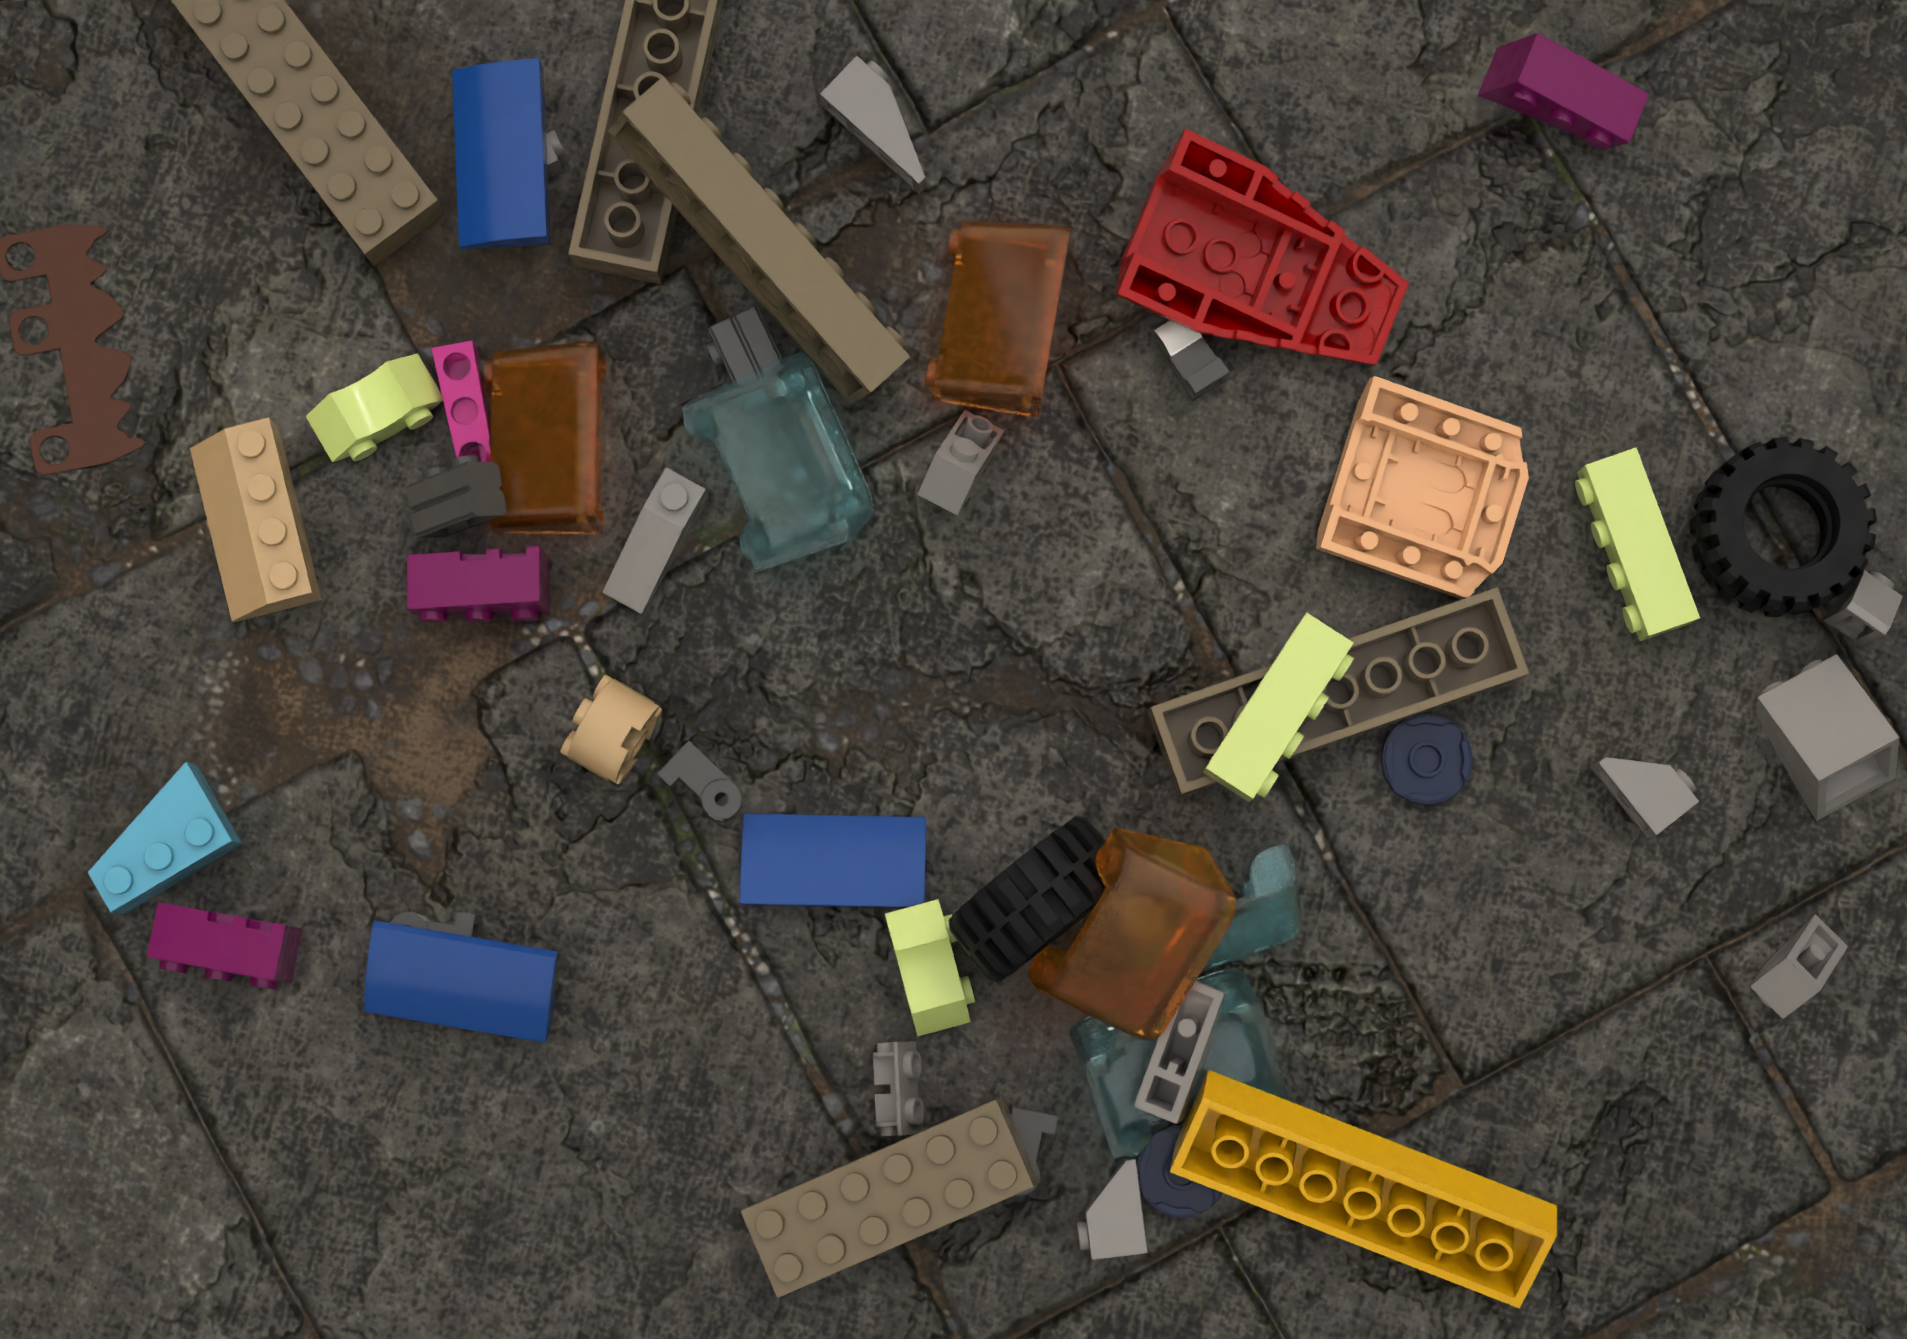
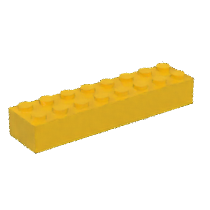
M1211 1070L1207 1071L1175 1142L1170 1172L1519 1309L1557 1237V1205Z

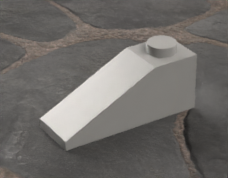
M856 56L820 93L821 106L920 195L926 189L925 175L892 89L887 83L890 78L875 62L869 61L866 64Z
M667 467L664 469L638 516L604 587L603 594L643 615L709 499L705 488Z
M1184 975L1180 977L1133 1107L1175 1124L1187 1118L1204 1073L1225 999V991Z

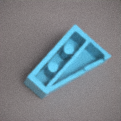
M185 762L88 871V874L109 911L124 915L241 846L243 843L199 767Z

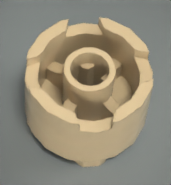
M604 675L594 691L593 698L595 700L592 702L585 698L576 711L572 722L579 727L577 731L573 730L569 734L560 753L605 780H611L616 784H620L636 764L638 759L634 757L645 739L650 740L659 721L662 709L648 697L618 680Z

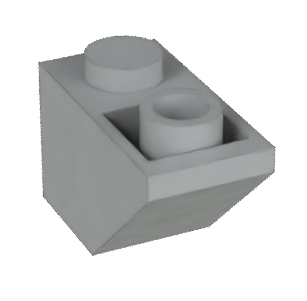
M964 410L934 455L917 495L958 516L972 494L1005 430L993 425L982 416L974 415Z

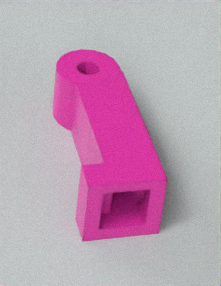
M466 341L431 348L456 458L477 455L479 462H495L496 464L491 438L492 430L480 370L481 363L478 347L473 341Z

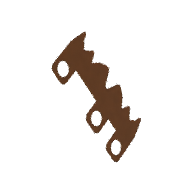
M60 225L9 235L0 239V273L2 277L7 281H17L47 275L52 304L17 310L11 314L9 324L14 350L20 355H30L60 349L73 423L39 429L31 435L30 445L34 467L41 475H50L109 463L143 447L147 443L141 438L128 437L125 432L117 428L119 422L131 409V405L125 401L111 398V395L125 381L131 365V355L100 346L95 342L101 333L124 316L121 307L108 293L91 285L94 280L102 276L106 271V266L87 256V251L92 247L93 240L105 235L109 228L103 226ZM19 242L29 244L35 252L34 263L31 267L22 271L12 269L6 260L8 249L13 244ZM31 316L42 318L48 326L47 337L44 341L35 345L25 343L19 334L21 323ZM50 436H60L69 445L67 458L59 464L45 462L40 454L42 442Z

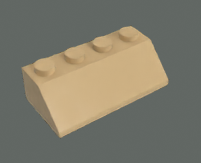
M268 417L225 428L191 447L192 460L231 621L235 623L322 600L279 426Z

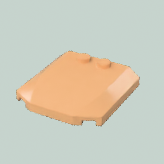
M1377 376L1369 378L1358 401L1318 528L1316 549L1461 600L1470 597L1475 592L1474 590L1503 563L1529 479L1527 462H1523L1519 440L1523 438L1521 428Z

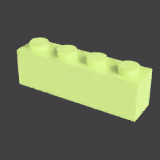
M1637 447L1589 463L1577 472L1579 479L1575 481L1576 491L1581 503L1584 506L1589 505L1595 520L1591 523L1592 534L1598 547H1605L1611 563L1607 565V574L1614 590H1621L1626 607L1622 608V612L1631 633L1636 632L1639 641H1643L1689 625L1700 619Z
M1306 612L1206 765L1203 773L1247 802L1253 800L1256 794L1264 798L1279 774L1272 770L1281 755L1290 759L1302 741L1304 735L1297 730L1304 719L1308 716L1315 720L1329 699V696L1322 693L1331 678L1340 681L1354 660L1353 657L1347 654L1354 642Z

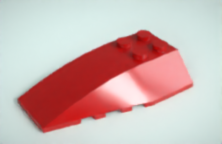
M1188 129L1183 130L1154 179L1120 263L1116 295L1197 333L1371 366L1377 365L1409 283L1366 247L1358 246L1344 234L1345 230L1334 221H1328L1309 206L1311 203L1297 191L1293 193L1277 180L1279 177L1269 168Z

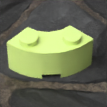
M417 353L387 361L360 381L329 393L306 415V418L332 462L350 456L355 462L371 455L377 449L376 444L388 439L406 427L413 430L429 422L433 418L431 410L443 401L442 393Z
M938 899L885 913L917 1037L971 1022L967 1005L975 1003L969 977L960 978L951 946V943L957 942V940L950 932L948 921L952 914L943 916Z

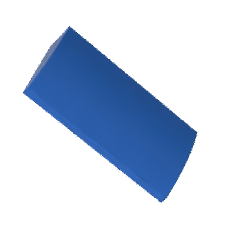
M540 59L500 61L452 70L460 250L551 245L544 71Z
M744 814L740 904L747 906L904 909L925 903L926 817Z
M374 920L367 960L364 1012L546 1043L554 1017L558 952Z

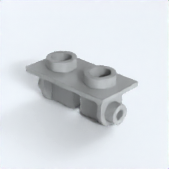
M916 1041L877 1043V1052L872 1053L874 1085L890 1084L891 1094H875L876 1127H881V1136L916 1134L920 1132V1124H922L924 1119V1105L918 1091V1078L922 1071V1060L916 1049Z

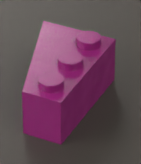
M1536 33L1497 47L1478 96L1582 137L1593 147L1608 150L1611 147L1631 141L1649 93L1545 36Z
M540 546L526 547V553L503 554L502 549H487L486 554H463V552L457 551L407 555V610L413 615H420V622L425 623L447 622V615H465V621L490 622L493 621V614H511V620L537 621L538 613H550V559Z
M158 902L147 957L160 959L159 969L187 973L188 965L206 968L204 977L232 982L233 973L251 976L249 984L251 986L277 990L279 981L292 983L303 929Z

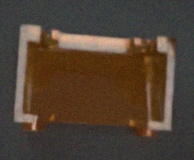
M962 221L961 229L952 228L948 255L956 256L940 350L938 360L929 359L925 386L933 387L932 400L1039 418L1069 243L1070 227L1051 224Z
M578 342L494 351L493 360H485L484 367L485 386L492 387L490 462H495V464L499 465L502 486L499 489L504 492L507 512L504 516L490 521L492 531L494 533L603 534L604 511L600 510L599 496L602 495V485L600 483V430L603 385L599 379H606V355L600 342Z
M1114 827L1105 844L1096 855V868L1106 887L1066 955L1061 949L1046 947L1033 959L1027 973L1040 993L1132 1037L1153 1041L1158 1039L1165 1031L1230 927L1235 916L1236 898L1206 847Z

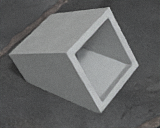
M1837 654L1825 661L1819 659L1809 663L1802 669L1799 675L1786 682L1777 681L1770 684L1757 697V719L1816 821L1896 778L1900 737Z

